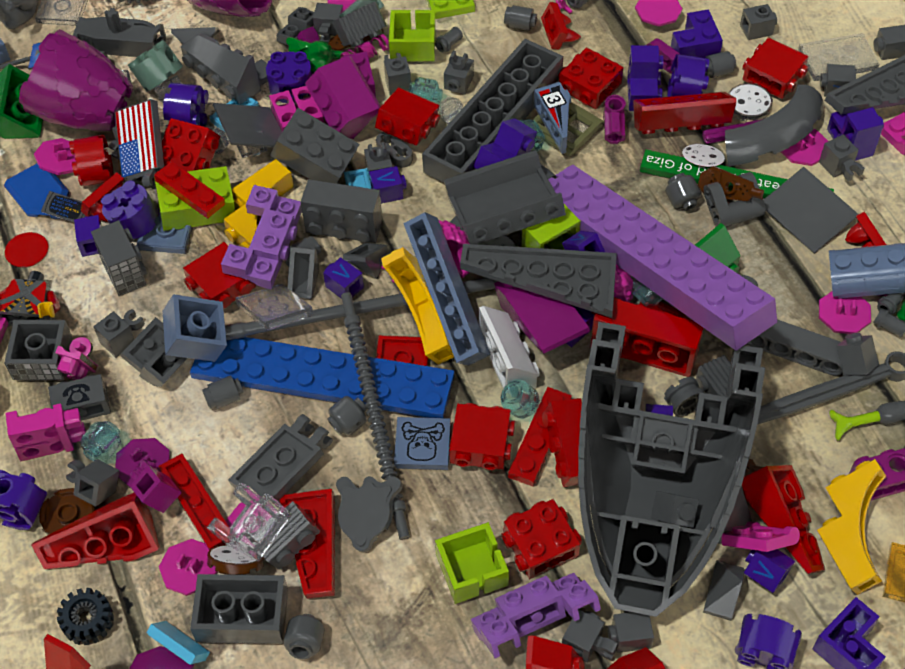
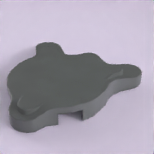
M368 476L364 479L363 485L360 488L348 477H341L336 482V487L341 495V504L338 510L339 525L342 531L351 539L353 547L359 552L369 551L373 543L378 539L377 536L384 529L388 530L392 522L393 501L403 488L402 481L396 477H391L381 483Z

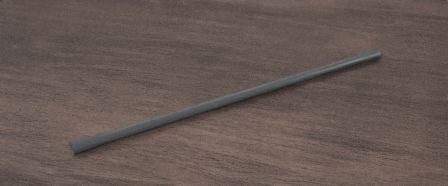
M485 277L464 281L463 285L468 294L494 289L493 283L498 281ZM402 293L353 302L356 315L408 305ZM342 304L253 322L225 325L226 341L244 338L248 335L346 317Z

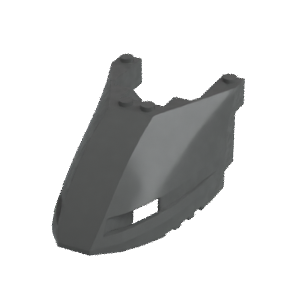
M599 322L596 339L592 340L589 363L586 369L580 418L578 486L585 541L595 576L614 608L657 617L687 592L703 570L717 546L734 509L751 454L762 403L765 367L760 366L763 348L742 346L737 351L733 349L726 396L699 393L693 420L640 410L644 383L618 379L626 326ZM656 491L698 499L694 528L651 519Z

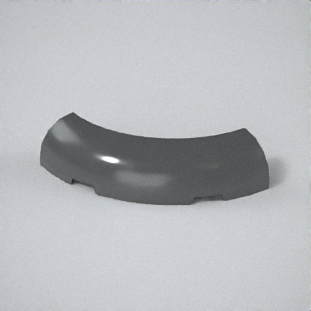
M797 84V90L793 98L778 112L753 124L725 130L728 167L757 161L758 156L769 152L777 154L805 138L813 130V124L822 117L824 101L821 94L814 87Z

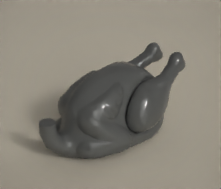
M0 0V21L7 29H15L33 17L39 0Z

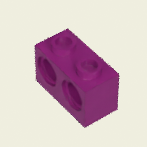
M905 448L896 451L889 449L878 456L870 458L869 456H863L854 461L849 474L855 471V468L864 461L871 462L876 459L886 474V478L874 492L871 501L905 491Z

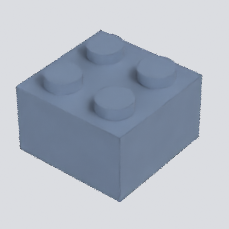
M173 294L162 311L165 355L215 362L227 346L223 302Z

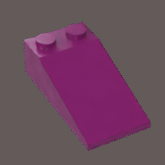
M499 281L493 283L501 308L509 314L510 318L518 324V327L543 354L590 332L588 325L573 305Z

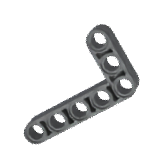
M741 275L758 287L755 279L750 276ZM778 319L776 324L746 344L751 347L763 348L765 352L828 375L837 376L843 370L837 351V345L841 343L840 341Z

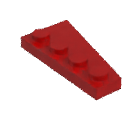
M332 489L286 494L280 499L282 508L284 509L294 501L304 509L320 530V534L316 535L310 545L303 547L302 550H299L298 554H295L303 593L307 599L335 596V493Z

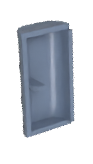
M905 243L829 250L833 297L838 296V299L905 293Z

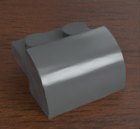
M156 317L121 353V357L140 372L139 376L157 387L163 386L187 359L165 355L163 323Z

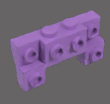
M254 185L246 202L247 213L262 216L249 248L229 244L221 267L222 272L225 274L244 278L259 287L272 290L281 264L289 256L290 241H294L297 235V223L302 213L301 201L280 197L277 190Z
M575 573L564 576L554 582H551L547 576H544L495 598L497 607L472 618L471 622L479 640L483 641L493 657L497 658L500 657L498 645L511 640L516 648L522 646L520 637L566 617L565 609L572 619L577 621L580 619L579 608L588 604L595 612L600 611L601 608L597 594L585 580L580 581Z

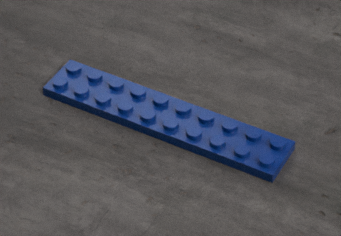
M244 337L226 341V348L215 362L195 359L190 370V375L193 379L215 382L231 375L233 380L238 378L241 387L331 402H338L344 396H349L353 400L358 397L366 404L363 401L365 396L361 394L363 389L359 386L362 383L358 381L360 375L356 373L358 368L355 367L356 362L353 360L355 355ZM373 357L367 359L371 362L369 366L372 367L371 373L374 375L372 380L376 382L373 387L377 388L375 394L379 395L377 400L381 403L379 408L385 411L427 418L445 417L455 377L454 370Z

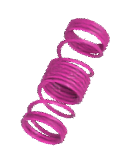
M381 33L378 35V38L373 37L371 43L368 41L363 42L355 47V52L348 50L341 53L340 57L349 55V51L355 54L358 47L359 53L367 52L368 59L374 57V54L377 56V51L372 44L373 39L378 40L384 52L389 50V40Z

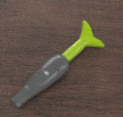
M905 400L881 404L874 412L852 417L843 416L834 410H830V418L836 423V440L839 441L853 427L878 421L884 425H889L905 420Z

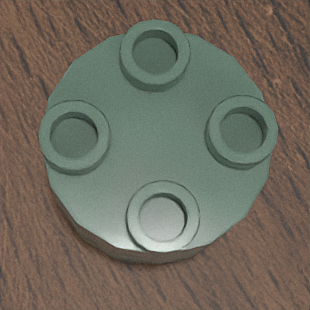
M161 40L152 49L146 50L136 57L134 61L128 64V67L147 92L167 80L171 74H175L183 65L168 44Z

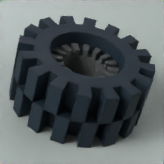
M82 588L76 589L78 595L74 596L70 592L68 594L70 600L66 601L63 599L60 602L63 608L58 607L57 609L59 615L57 622L67 639L73 640L75 644L80 645L82 641L84 645H90L89 640L91 639L94 643L99 642L97 636L101 635L104 638L107 635L105 629L111 630L113 626L110 622L114 621L113 610L107 598L100 591L95 590L93 592L92 588H86V593H84ZM90 611L91 620H88V622L84 621L83 623L80 615Z

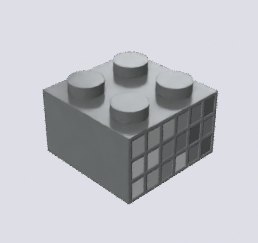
M118 220L91 231L101 261L118 296L146 286L144 275L147 274L137 245L134 246L131 243L134 241L129 229H123Z
M14 320L4 362L13 380L65 379V374L57 370L61 357L55 352L58 346L70 352L69 347L73 337L66 320Z

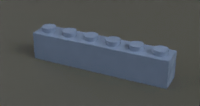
M424 212L403 223L456 363L469 366L490 356L491 354L438 218Z

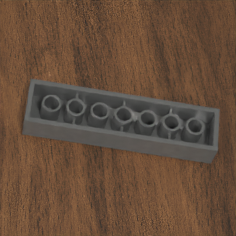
M524 39L422 153L423 173L444 183L443 180L475 170L473 166L480 147L494 143L502 121L515 118L523 122L535 108L534 90L554 84L559 80L558 76L563 68L564 56Z

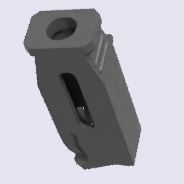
M110 8V11L106 10L105 17H79L73 36L82 41L84 40L97 50L106 51L108 55L138 57L146 50L152 49L161 40L166 41L163 24L155 26L144 20L120 18L115 8ZM160 31L161 36L157 39V33Z

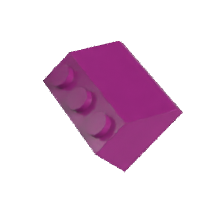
M346 56L319 67L305 83L328 125L350 139H354L378 114V110L381 107L351 56Z

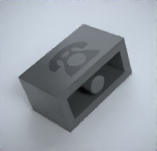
M101 374L89 375L70 382H60L57 385L48 387L51 409L56 404H61L64 411L78 408L81 421L111 414L107 388Z

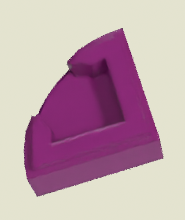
M313 26L301 31L297 35L299 40L302 39L306 42L312 43L319 40V36Z

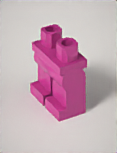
M307 86L291 89L293 100L289 90L269 95L271 110L282 132L297 108L324 123L323 115ZM302 93H308V94H309V97H308V98H305V99H299V98H298V96H299L300 94H302ZM280 99L287 100L286 104L279 106L276 104Z
M61 404L53 405V409L44 408L30 415L19 416L17 411L6 413L8 437L15 448L20 462L59 453L64 449L66 452L74 451L73 443L87 440L85 436L86 428L84 422H81L78 408L64 411Z

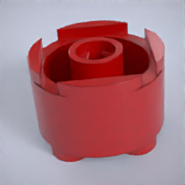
M105 135L69 141L71 154L75 155L76 162H72V169L74 175L78 176L80 186L101 184L114 175L111 154L109 155L108 150L104 149L109 147Z

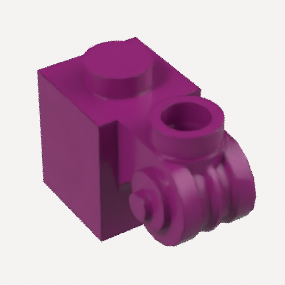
M143 459L140 466H137V469L131 473L134 482L130 487L142 503L164 513L182 492L169 476L158 471L157 465L154 462Z

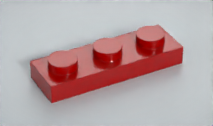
M173 161L154 174L157 183L207 219L225 205V199Z

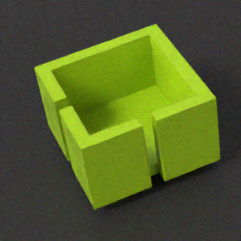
M391 10L389 29L390 59L397 58L396 53H400L401 57H406L407 61H435V10H415L416 29H412L411 10Z
M564 204L566 215L522 229L521 247L545 249V245L548 249L565 250L562 242L580 231L581 221Z
M489 522L435 540L436 557L455 604L479 596V590L481 589L486 594L509 586V570L500 549H498V544Z

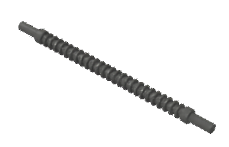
M347 292L341 295L346 315L344 323L348 329L347 334L350 335L348 337V340L351 341L350 347L354 348L351 352L355 355L353 360L356 362L355 367L358 368L356 373L360 375L358 381L362 382L359 386L363 389L361 394L365 396L363 398V401L366 402L364 407L369 409L366 415L370 416L368 422L372 423L369 428L374 430L371 436L375 437L373 443L377 444L374 449L379 451L376 457L380 458L378 464L382 466L380 472L384 473L381 478L388 480L391 477H397L398 473L394 471L396 465L392 464L394 458L390 457L393 452L389 450L391 444L387 443L389 437L385 436L388 431L384 429L386 423L382 421L384 416L381 415L382 409L379 408L381 403L377 401L379 395L375 394L377 388L373 387L376 382L372 380L374 375L371 373L372 367L369 366L371 362L367 360L369 354L365 353L367 352V347L364 346L366 344L365 340H362L364 334L361 333L363 329L360 327V317L356 315L351 293ZM401 493L397 494L392 506L399 540L410 538L404 514L406 505L405 501L401 500L403 498Z

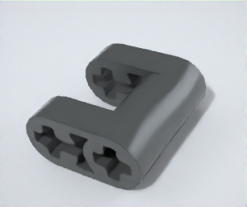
M752 172L738 175L754 182L755 188L759 189L757 180ZM719 182L704 186V196L716 227L720 223L727 227L765 215L766 210L763 198L761 200L753 197L750 201L738 200L727 203Z

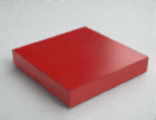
M378 336L376 358L428 366V357L425 355L421 337Z

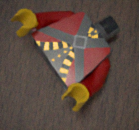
M31 271L27 280L13 279L9 286L0 292V317L7 319L8 326H13L14 320H50V317L54 318L55 313L60 310L61 306L56 293L50 290L47 282L43 281L44 275L41 272Z

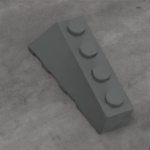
M203 33L180 46L184 64L188 68L194 69L201 78H206L216 89L222 90L229 99L234 98L241 105L247 101V98L253 97L261 91L253 56L249 54L243 56V52L238 49L232 51L229 45L225 43L220 45L218 40Z

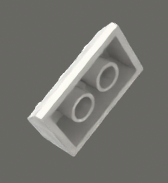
M486 306L479 307V326L491 354L488 357L506 396L510 397L529 389H535L537 377L540 376L537 364L531 362L529 358L530 352L525 341L522 342L519 337L520 330L518 324L515 321L512 322L509 314Z

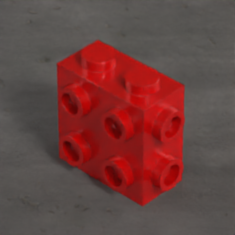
M768 37L762 45L759 44L754 55L751 58L748 57L742 67V70H744L743 81L761 87L766 92L783 99L788 92L792 93L799 78L803 79L809 68L806 66L809 56Z
M586 47L580 54L575 55L567 67L561 69L558 78L564 90L569 91L570 96L596 110L622 84L624 67Z
M398 87L379 108L375 128L417 146L422 139L428 137L432 127L436 128L440 120V115H438L440 105Z
M171 118L162 140L164 166L173 161L185 171L209 169L214 153L219 146L221 136L210 128Z
M225 242L183 267L186 276L184 283L191 292L195 290L198 298L223 302V309L230 306L232 302L241 296L249 294L256 287V284L249 280L222 272L221 263L228 248Z
M457 403L449 449L450 463L460 467L477 466L486 470H504L505 460H510L512 444L507 443L508 436L513 437L515 420H510L511 410L500 406L485 407L474 403Z
M554 499L547 502L540 501L523 513H513L504 521L503 533H501L502 540L507 549L512 548L516 555L514 560L519 571H525L529 580L579 557L580 545L582 544L578 531L576 529L572 530L568 524L566 511L562 506L558 507Z

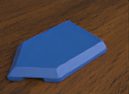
M36 163L7 179L4 184L6 190L27 216L38 217V215H46L51 218L60 219L59 217L41 212L49 191L67 197L69 195L68 189L55 174L40 169Z

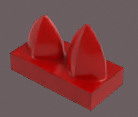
M549 2L541 20L551 48L559 50L563 42L576 41L581 36L566 27V25L571 23V19L561 13L558 3Z
M116 172L82 201L81 212L86 217L91 214L93 216L99 215L100 220L108 222L102 213L103 205L101 200L106 194H111L114 190L121 187L124 178Z
M865 211L856 216L858 223L851 227L845 238V241L850 243H861L868 240L862 247L887 245Z

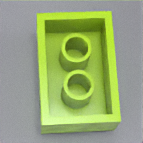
M227 166L187 171L225 199V205L208 219L155 181L163 231H169L172 228H175V230L183 229L186 225L197 227L224 223L223 219L235 211Z

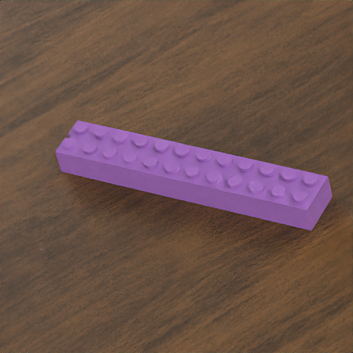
M572 164L556 174V179L552 177L548 179L556 194H562L563 203L581 221L580 231L596 232L605 252L617 253L616 264L621 269L735 351L777 323L774 297Z

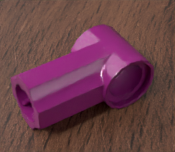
M611 95L605 100L603 112L605 140L610 144H618L621 141H625L626 102L619 95Z

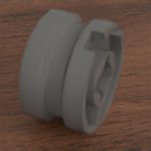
M694 377L678 380L679 385L676 387L671 385L664 393L665 397L663 398L668 405L673 406V413L677 417L686 416L694 412L699 393H704L702 388H698L699 384Z

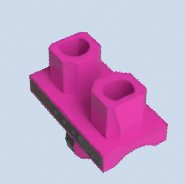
M78 337L74 339L69 347L70 352L61 346L57 347L55 353L61 357L57 370L67 374V378L78 380L86 377L88 371L96 372L98 365L88 358L93 351V346L87 338Z

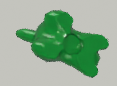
M293 37L286 39V43L289 45L288 51H302L306 53L307 59L310 61L312 74L319 67L331 63L333 59H341L340 55L344 52L332 50L331 45L324 41L318 40L311 43Z

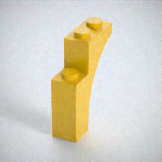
M277 159L232 189L236 211L223 219L226 228L224 233L231 242L235 241L241 247L249 248L261 219L259 215L247 213L246 202L253 186L257 185L277 190L280 197L294 187L291 171Z
M404 247L394 250L381 258L383 267L398 286L412 312L421 336L425 355L438 365L453 358L454 355L417 258Z
M876 459L871 462L864 461L855 468V471L848 475H840L834 478L830 485L825 487L842 516L826 520L822 524L823 527L817 530L850 589L856 595L882 582L871 561L865 537V520L869 503L880 483L886 478V474Z

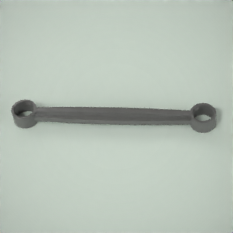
M899 351L891 352L887 355L884 363L878 365L868 375H845L762 405L758 424L822 404L886 378L894 382L905 380V371L894 370L889 365V362H898L905 368V353Z

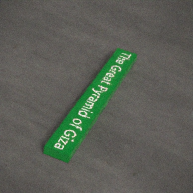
M645 149L640 172L666 178H672L677 174L685 173V175L693 176L698 184L700 173L711 167L695 165L684 157ZM723 165L715 166L737 176L751 172ZM752 172L757 180L759 189L764 190V199L788 180ZM732 183L729 184V191L733 189Z

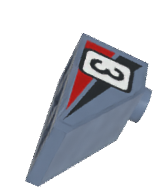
M557 82L534 90V107L560 152L564 154L567 148L568 114L571 96L569 91L564 90L561 83Z

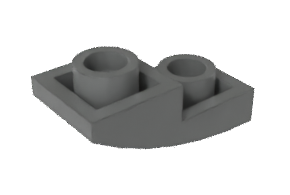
M298 7L288 16V24L277 33V42L288 45L286 43L288 37L298 39L297 35L301 31L314 25V12L304 7Z

